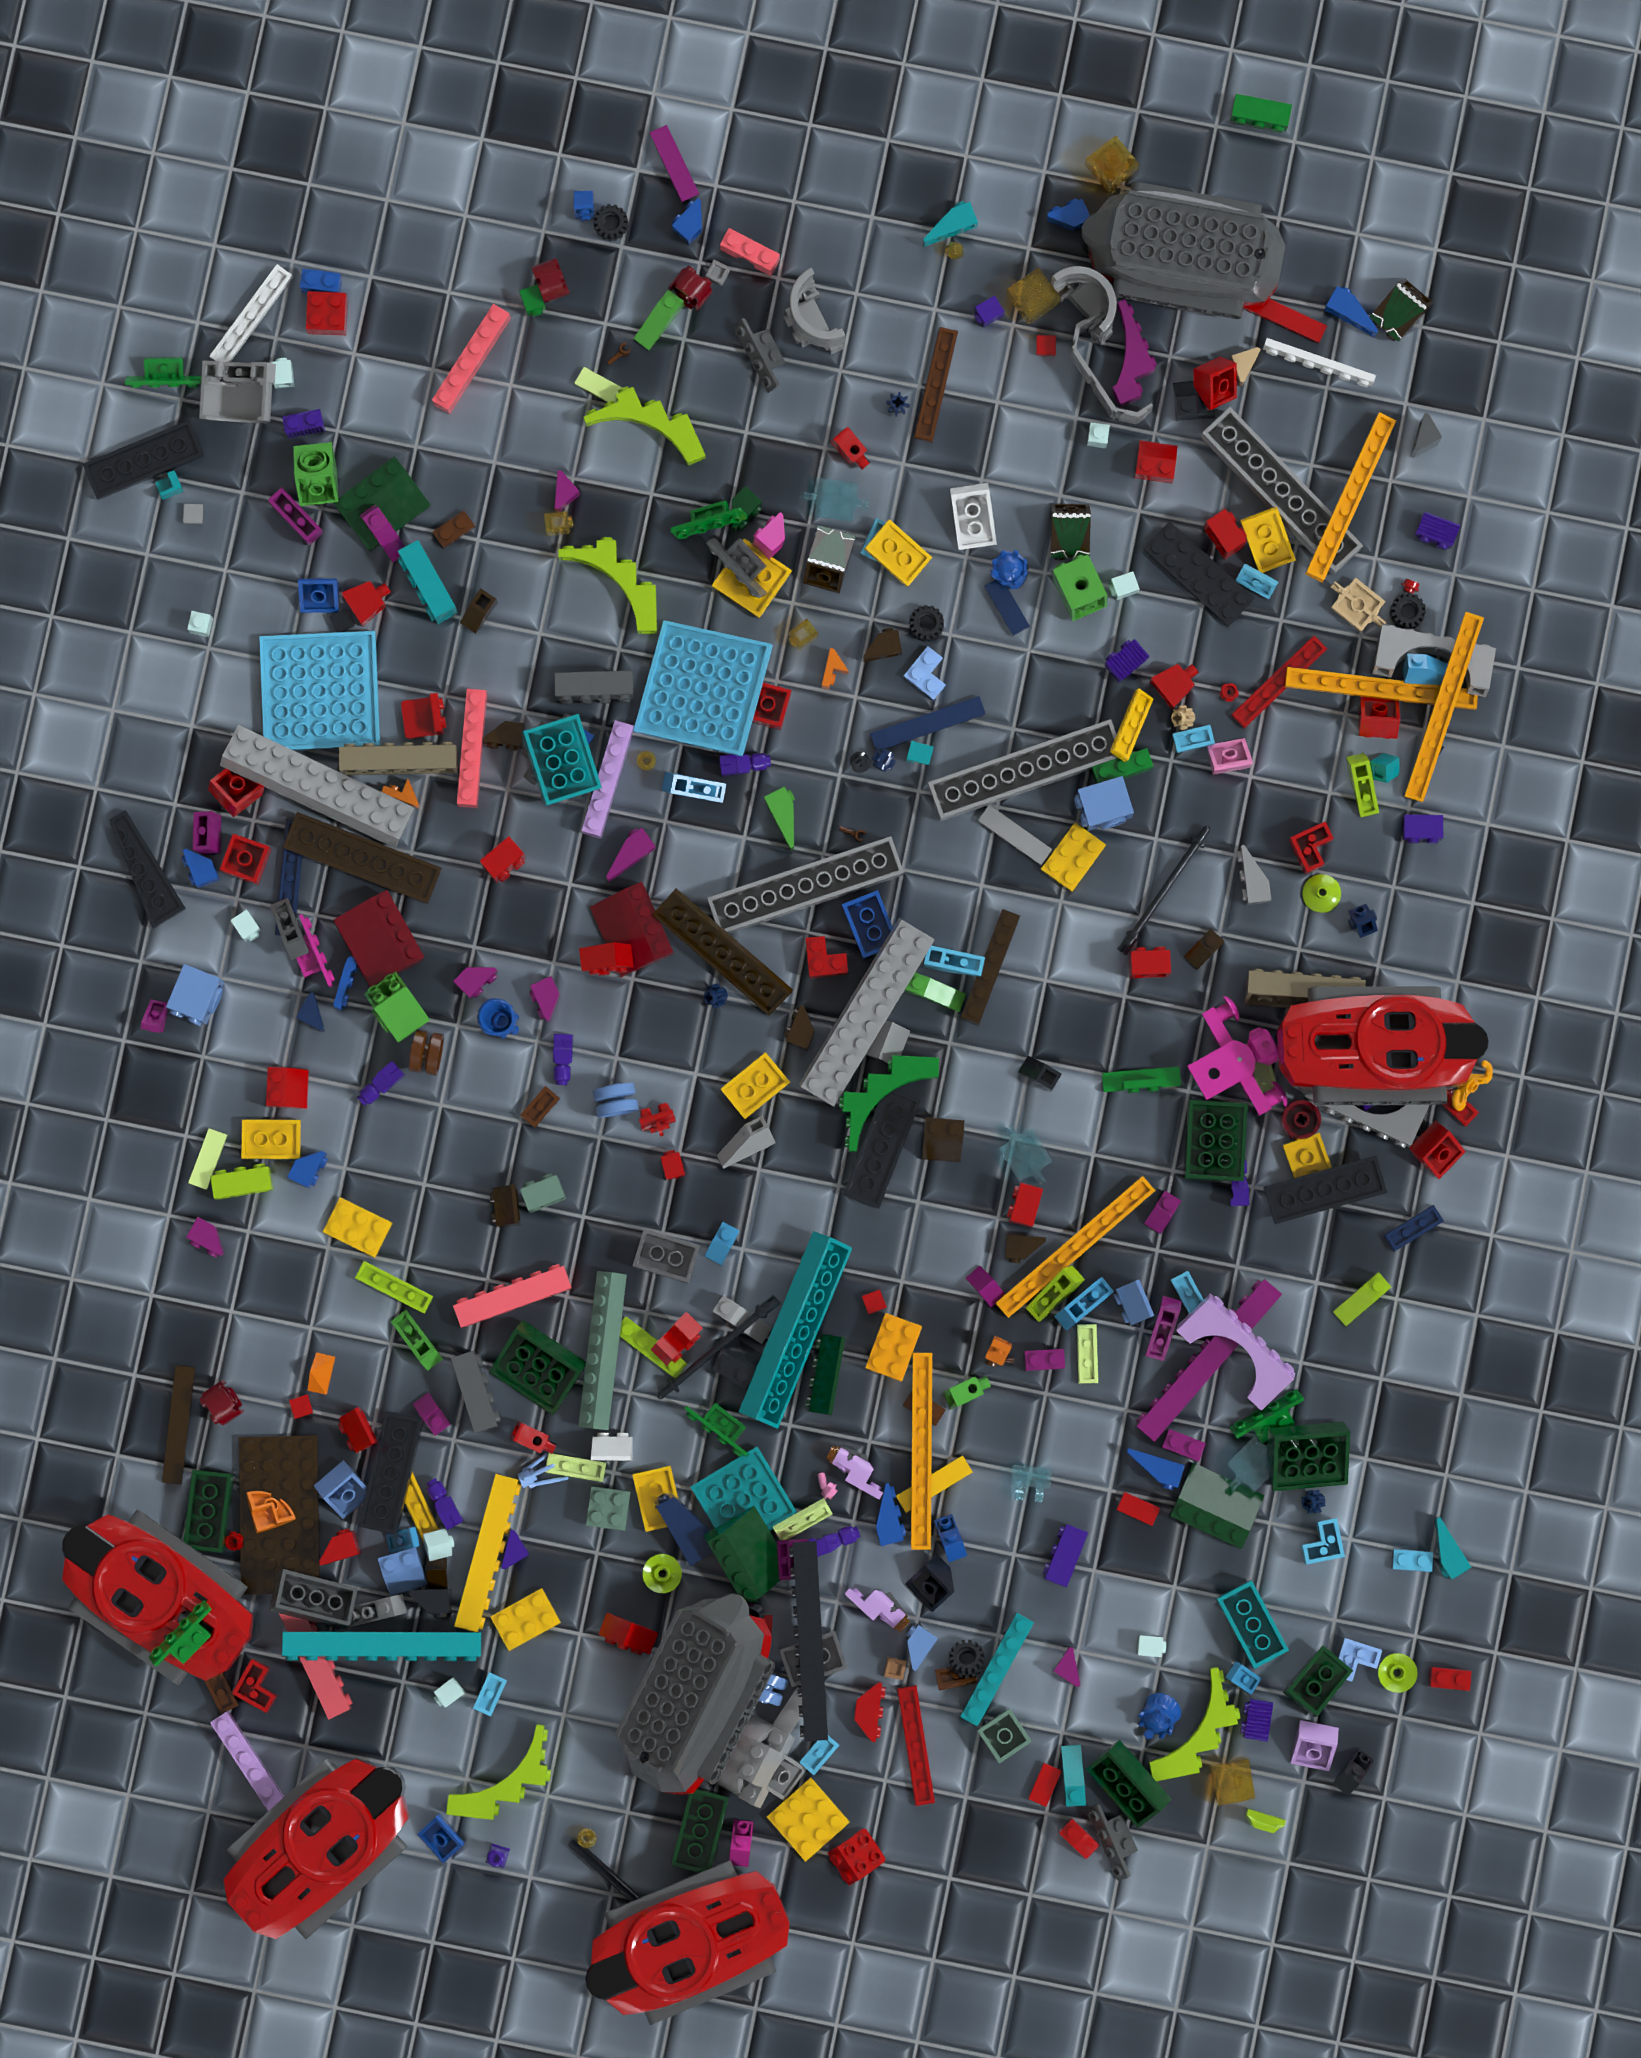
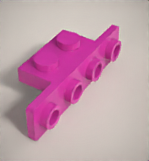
M300 914L299 918L306 932V935L303 936L309 953L296 958L303 976L308 977L322 971L328 986L333 987L332 981H335L331 970L327 971L325 963L328 962L324 953H319L317 946L320 943L316 934H311L309 928H312L309 917H304L303 914Z

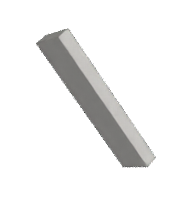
M990 805L978 820L979 823L1040 866L1052 851L1046 844Z

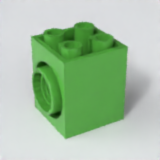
M332 442L293 446L294 477L300 506L338 502L337 468Z
M1079 555L1072 562L1058 564L1053 569V582L1072 622L1107 607V593L1089 555Z
M397 972L387 975L382 982L370 987L364 994L374 1008L372 1013L387 1033L389 1031L392 1033L397 1042H400L430 1021Z

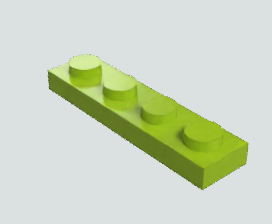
M363 1261L355 1277L363 1283L424 1314L434 1297Z
M628 1317L623 1319L620 1337L672 1377H678L688 1364L680 1358L676 1363L672 1361L666 1366L650 1350L658 1340Z

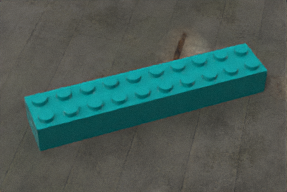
M813 1231L761 1359L756 1367L754 1376L749 1384L747 1393L741 1403L739 1413L777 1429L779 1428L852 1247Z
M282 1632L281 1657H286V1661H297L298 1657H305V1661H317L318 1657H325V1661H337L338 1657H345V1661H357L358 1657H365V1661H377V1657H385V1661H396L397 1657H404V1661H417V1657H424V1661H437V1657H444V1661H457V1657H464L463 1661H476V1657H481V1633Z

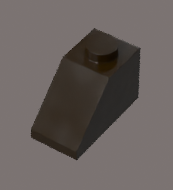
M893 628L883 629L882 633L877 635L864 654V662L901 656L902 648L898 630Z
M1007 1234L1005 1259H1009V1263H1020V1260H1025L1044 1244L1046 1237Z

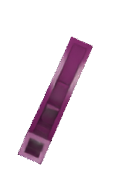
M1125 299L1118 302L1117 305L1125 337L1124 363L1119 380L1112 387V393L1119 408L1140 400L1143 390L1140 383L1136 382V380L1153 374L1157 366L1154 357L1149 356L1147 351L1149 346L1146 339H1142L1140 335L1142 330L1139 322L1134 321L1132 316L1134 314L1133 308L1130 303L1127 304Z

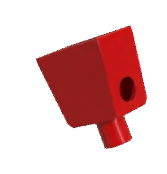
M849 427L843 429L830 441L831 445L849 464L855 462L863 470L871 463L864 455L867 449ZM851 447L856 450L855 455L850 452Z
M368 581L342 592V595L363 627L386 607L382 598L391 593L386 583L375 588L371 581Z
M1176 664L1153 676L1150 682L1173 710L1194 688L1195 684L1191 679L1199 672L1193 664L1184 670L1179 664Z
M517 1421L510 1436L511 1440L538 1453L544 1450L552 1454L557 1443L548 1440L549 1435L520 1421ZM534 1437L539 1438V1441L536 1444L533 1443Z

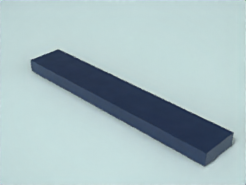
M980 696L872 732L870 736L875 750L881 751L882 748L894 747L986 715Z
M286 820L284 843L293 820ZM283 849L278 902L288 898L297 919L303 856ZM276 923L275 935L281 936Z

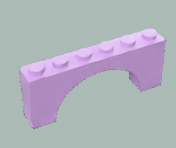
M1210 1293L1178 1324L1176 1331L1190 1344L1201 1337L1210 1335L1227 1337L1239 1343L1251 1356L1256 1369V1381L1249 1390L1247 1398L1260 1410H1263L1294 1380V1369L1290 1364L1284 1363L1275 1350H1270L1260 1336L1256 1337L1246 1323L1242 1324L1237 1319L1238 1316L1234 1311L1226 1309L1219 1297H1214Z

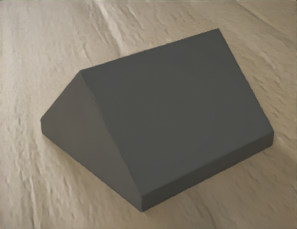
M1424 413L1420 420L1410 456L1412 458L1437 446L1442 438L1428 413Z

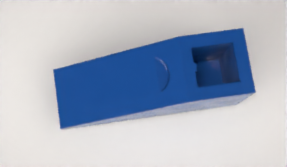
M889 1483L885 1484L876 1524L881 1546L903 1541V1536H906L904 1524L900 1525L898 1517H901L899 1505L895 1506L893 1498H896L893 1486H889Z

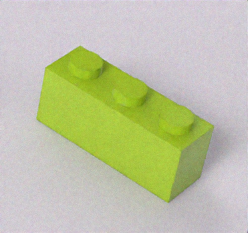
M265 1164L253 1165L254 1169L246 1170V1167L234 1168V1172L227 1173L226 1170L215 1171V1175L210 1176L214 1199L219 1200L274 1191L270 1167H265Z

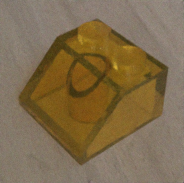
M1249 1759L1210 1765L1215 1799L1218 1806L1255 1798Z

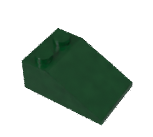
M1322 1645L1294 1677L1283 1693L1309 1715L1317 1717L1353 1670Z

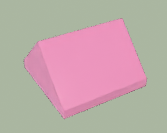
M1245 738L1207 746L1212 775L1250 768L1253 764Z

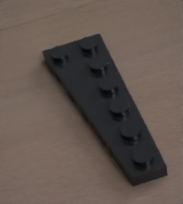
M125 810L109 820L150 924L154 929L186 910V907L127 811Z

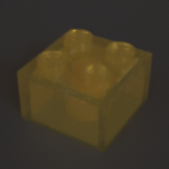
M1116 135L1088 156L1085 161L1086 167L1108 194L1135 174L1140 166Z
M1039 267L1009 287L1006 293L1028 325L1060 304L1061 300Z

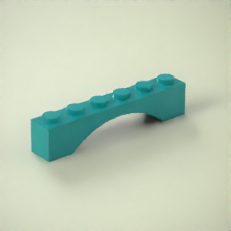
M1017 1612L1015 1613L989 1665L960 1714L961 1718L976 1726L979 1725L1032 1628L1033 1621Z

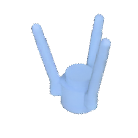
M547 1453L529 1466L522 1468V1472L518 1473L522 1486L524 1488L529 1486L530 1489L539 1485L568 1480L569 1477L564 1476L535 1482L538 1480L537 1475L555 1467V1464H551L537 1471L532 1469L548 1456Z

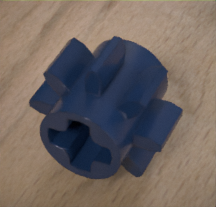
M898 392L896 396L891 393V401H886L887 405H891L888 413L893 411L895 417H897L898 413L905 415L904 408L910 407V404L905 403L908 396L903 398L901 392ZM896 401H900L901 405L899 408L895 407Z
M883 748L880 752L876 750L872 757V760L875 761L873 766L883 772H886L887 768L892 770L896 763L893 760L895 755Z
M719 983L706 987L707 991L704 993V1000L707 1005H712L714 1009L726 1004L725 1001L728 998V993L724 987H720Z
M1320 1490L1305 1491L1307 1496L1302 1497V1507L1307 1510L1308 1514L1321 1513V1508L1326 1506L1325 1496L1320 1493Z

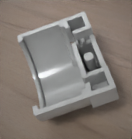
M1068 267L1055 273L1051 279L1050 290L1062 303L1069 299L1086 319L1094 316V323L1088 328V332L1102 345L1113 333L1112 325L1117 307V297L1113 287L1102 274L1087 267ZM1074 283H1081L1075 290L1073 289Z
M811 267L803 272L795 281L790 293V307L785 309L786 316H784V320L788 327L792 326L794 331L792 336L796 344L800 343L802 348L809 344L824 347L825 351L829 350L832 355L845 348V333L842 328L839 330L835 328L829 331L815 302V299L820 298V294L815 288L816 285L813 280L815 273ZM799 299H804V302L798 304Z
M203 361L199 418L225 422L269 423L271 418L272 383H275L276 364L268 362Z
M752 1714L719 1780L715 1784L739 1796L740 1799L761 1808L769 1792L766 1788L783 1754H788L796 1737ZM767 1737L770 1738L769 1746L762 1743ZM743 1779L750 1782L746 1787L743 1785Z

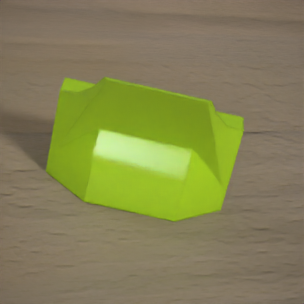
M1247 1808L1245 1812V1817L1251 1826L1266 1832L1275 1833L1278 1829L1284 1827L1286 1823L1285 1819Z

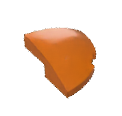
M263 1491L246 1493L256 1533L276 1528L296 1519L288 1504L282 1499L278 1501L272 1498L271 1493Z

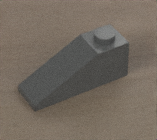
M286 898L270 905L291 960L309 953L289 899Z

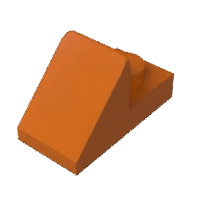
M830 648L822 681V688L829 690L830 685L835 683L836 674H833V671L849 674L848 669L833 648Z
M407 779L402 792H400V788L391 784L389 787L383 786L382 793L419 809L420 805L409 779Z
M994 1336L985 1358L996 1364L1003 1365L1012 1348V1343Z

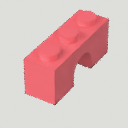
M730 228L720 244L721 251L735 258L741 257L754 265V268L769 276H772L780 261L779 253Z

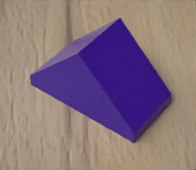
M515 1530L510 1531L502 1569H507L530 1555Z

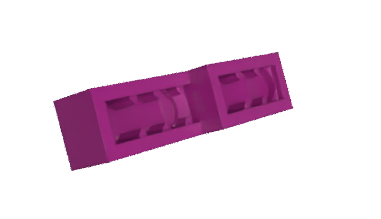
M665 125L649 132L681 203L699 195L668 126Z

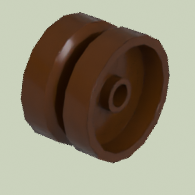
M416 1030L410 1050L409 1071L420 1073L424 1062H426V1074L437 1076L443 1052L444 1034L433 1033L428 1044L427 1031Z

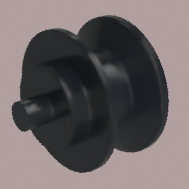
M860 751L850 757V765L853 771L863 773L869 769L870 760L866 753Z

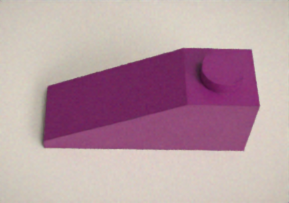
M374 504L359 516L391 561L395 562L400 556L398 551L404 548L405 545L379 507Z
M635 828L628 834L629 837L625 840L606 876L608 882L656 849V846L643 828L639 830Z
M1163 1296L1145 1356L1160 1361L1165 1360L1179 1317L1182 1301Z

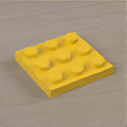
M744 538L743 542L767 566L755 578V581L767 594L761 598L754 597L748 591L749 588L736 579V574L726 567L723 568L712 584V587L760 619L792 573V570L773 557L769 560L751 542Z
M809 1778L767 1816L805 1862L850 1823L812 1778Z

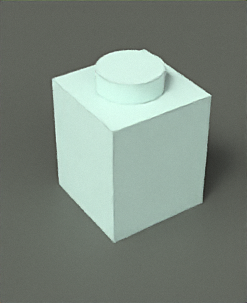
M278 358L275 362H271L276 364L275 383H273L275 389L295 387L291 360Z
M1090 423L1087 446L1106 448L1110 425Z
M1133 571L1111 579V585H1108L1111 595L1115 596L1116 600L1136 594L1140 590Z
M191 611L187 630L191 634L209 637L213 622L212 616Z
M247 909L231 920L245 942L247 940L253 941L259 936L258 933L261 929Z
M446 1529L423 1534L424 1548L429 1561L452 1556L451 1547H454L452 1535L448 1536Z
M1138 1635L1137 1655L1162 1657V1653H1166V1641H1163V1637Z
M453 1677L434 1692L436 1695L434 1699L440 1707L444 1705L446 1708L465 1694V1691Z

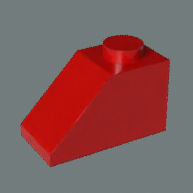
M1072 1818L1058 1831L1085 1859L1100 1846Z

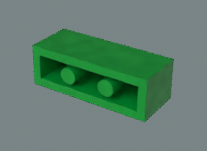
M1236 94L1230 121H1234L1237 125L1250 124L1256 129H1264L1265 127L1277 133L1286 132L1292 104Z
M1146 748L1131 753L1129 760L1126 762L1117 758L1094 766L1091 771L1095 783L1098 784L1123 776V779L1152 770L1153 763Z

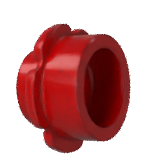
M1405 579L1404 583H1401L1404 586L1403 591L1412 594L1419 592V583L1410 579Z
M1225 683L1221 686L1220 697L1225 699V701L1232 702L1234 698L1238 697L1239 691L1235 684Z
M230 1532L229 1536L225 1539L226 1547L233 1551L241 1549L243 1547V1536L236 1532Z

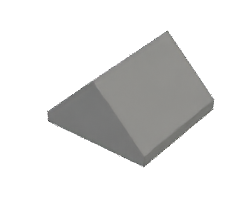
M886 1020L865 1056L888 1064V1060H892L893 1055L901 1056L910 1030Z
M783 1754L766 1789L785 1801L806 1771V1768L789 1755Z

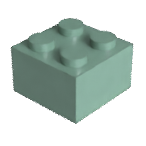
M551 1173L541 1177L542 1181L537 1183L533 1180L523 1184L524 1188L520 1190L530 1213L567 1199L557 1175L553 1176Z
M591 1486L586 1526L626 1531L631 1492Z
M1010 1708L977 1729L999 1764L1032 1742Z

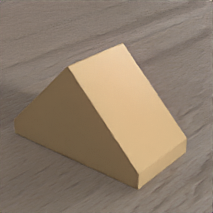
M1256 347L1231 356L1230 360L1237 363V382L1239 386H1243L1259 355L1260 348Z

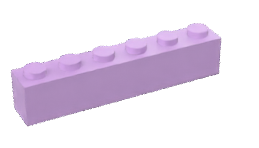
M616 720L614 722L598 775L602 788L593 791L583 824L582 834L598 839L602 838L634 732L633 725Z
M227 1711L210 1723L269 1811L285 1796L230 1712Z

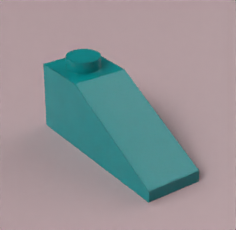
M965 201L955 204L923 238V246L926 247L977 228L978 220L971 202L965 203Z
M1437 1517L1434 1520L1438 1559L1441 1565L1439 1570L1444 1578L1448 1577L1449 1580H1452L1472 1567L1442 1519Z
M1081 1745L1061 1746L1065 1806L1086 1805Z

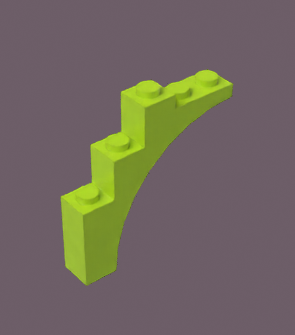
M626 386L619 389L618 394H615L618 402L610 401L603 405L604 408L598 411L596 408L586 412V416L583 417L587 427L600 422L615 420L645 425L661 433L671 441L682 454L688 466L706 459V455L687 414H676L669 421L661 401L656 402L655 399L645 403V407L642 408L633 387L629 388Z
M603 537L601 540H597V548H593L591 545H584L582 549H574V546H563V549H558L559 560L575 561L589 565L615 581L632 605L638 634H657L656 585H652V582H641L640 585H637L636 562L621 560V563H617L616 540H612L611 537Z
M1218 1667L1209 1668L1211 1682L1209 1702L1205 1715L1196 1731L1177 1750L1164 1757L1148 1761L1151 1776L1155 1781L1200 1773L1199 1768L1202 1767L1200 1756H1196V1753L1218 1749L1221 1738L1220 1733L1216 1732L1215 1729L1238 1724L1237 1720L1240 1719L1238 1707L1235 1708L1234 1704L1226 1705V1702L1229 1701L1227 1690L1222 1688L1221 1682H1225L1223 1671H1219Z
M536 1725L532 1744L527 1755L516 1770L506 1779L485 1790L467 1794H449L446 1815L494 1820L495 1816L499 1815L500 1804H496L497 1800L520 1803V1799H524L526 1787H522V1783L545 1786L546 1781L550 1782L551 1770H548V1765L541 1764V1761H545L546 1749H542L543 1741H547L548 1730L545 1729V1725Z

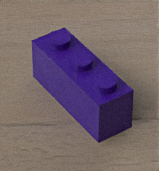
M1065 1524V1527H1060L1057 1537L1060 1538L1057 1545H1053L1050 1556H1053L1050 1564L1046 1563L1042 1574H1045L1044 1579L1067 1588L1088 1532Z

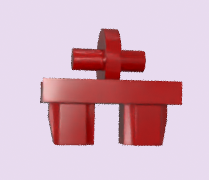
M667 1103L659 1104V1113L654 1115L651 1114L650 1108L640 1110L639 1122L642 1131L650 1130L651 1133L659 1131L660 1137L664 1136L662 1130L669 1129V1124L676 1122L673 1109H670Z

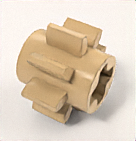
M1186 705L1179 706V709H1173L1174 712L1171 719L1174 727L1180 726V730H1185L1189 726H1193L1195 720L1193 709H1187Z

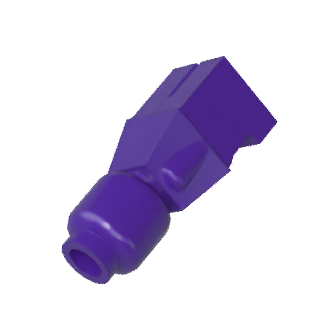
M765 753L752 754L751 757L747 754H743V757L737 755L719 756L722 777L749 773L751 769L753 771H761L771 767L770 755Z
M554 1034L553 1062L557 1065L553 1069V1079L556 1081V1085H567V1082L571 1079V1067L568 1065L572 1063L573 1057L572 1034Z
M391 1061L372 1078L373 1084L369 1083L359 1091L360 1095L357 1098L364 1106L367 1103L372 1104L379 1098V1093H386L406 1075Z
M1246 1159L1244 1181H1232L1233 1199H1230V1207L1249 1206V1186L1245 1176L1247 1174Z
M436 1478L427 1482L426 1491L431 1500L436 1501L434 1508L446 1530L462 1523L464 1519L451 1496H446L447 1491L442 1482L437 1481Z
M847 1526L839 1529L838 1533L826 1534L818 1539L812 1537L807 1540L808 1542H817V1557L831 1553L841 1544L846 1546L855 1543L857 1538H860L857 1526Z
M492 1843L485 1863L493 1867L504 1868L510 1849Z

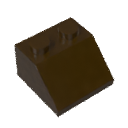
M513 1184L493 1188V1192L490 1193V1203L494 1204L495 1212H491L492 1223H496L497 1228L520 1226L517 1186Z

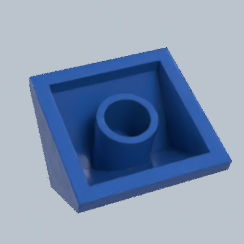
M298 579L300 613L339 612V582L337 579Z
M440 1813L417 1834L442 1863L446 1862L466 1843Z

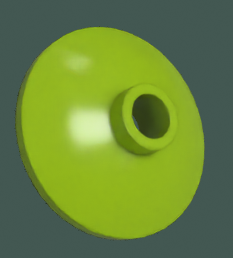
M1319 874L1311 877L1305 883L1302 896L1309 909L1318 913H1326L1338 905L1341 899V889L1334 878L1329 875ZM1319 890H1325L1326 895L1321 896L1319 894Z
M655 1555L644 1565L643 1580L646 1586L656 1593H668L674 1590L681 1581V1566L670 1555ZM660 1570L666 1571L665 1577L659 1576Z
M1390 1654L1381 1661L1378 1668V1677L1383 1687L1395 1693L1405 1692L1416 1682L1417 1667L1414 1661L1405 1654ZM1395 1669L1400 1670V1675L1397 1677L1393 1674Z

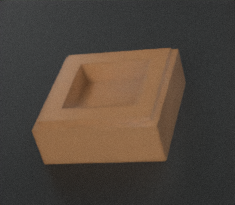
M887 1657L884 1677L903 1680L907 1661Z

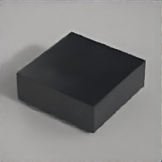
M347 608L329 616L337 633L355 627Z

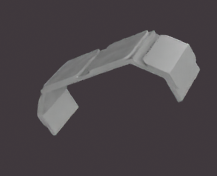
M1092 316L1087 320H1082L1076 324L1070 352L1071 360L1087 384L1091 385L1093 393L1110 418L1112 417L1113 420L1118 418L1122 422L1138 424L1151 413L1152 403L1138 412L1115 407L1076 349L1078 336L1094 323L1095 318Z

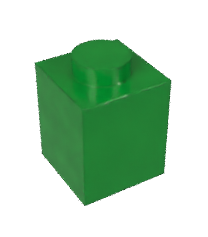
M538 284L519 290L528 316H539L546 310Z

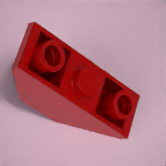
M882 1682L876 1683L856 1699L854 1720L871 1742H876V1738H880L881 1726H878V1718L882 1719L883 1707L880 1706V1700L885 1698L886 1687H882Z

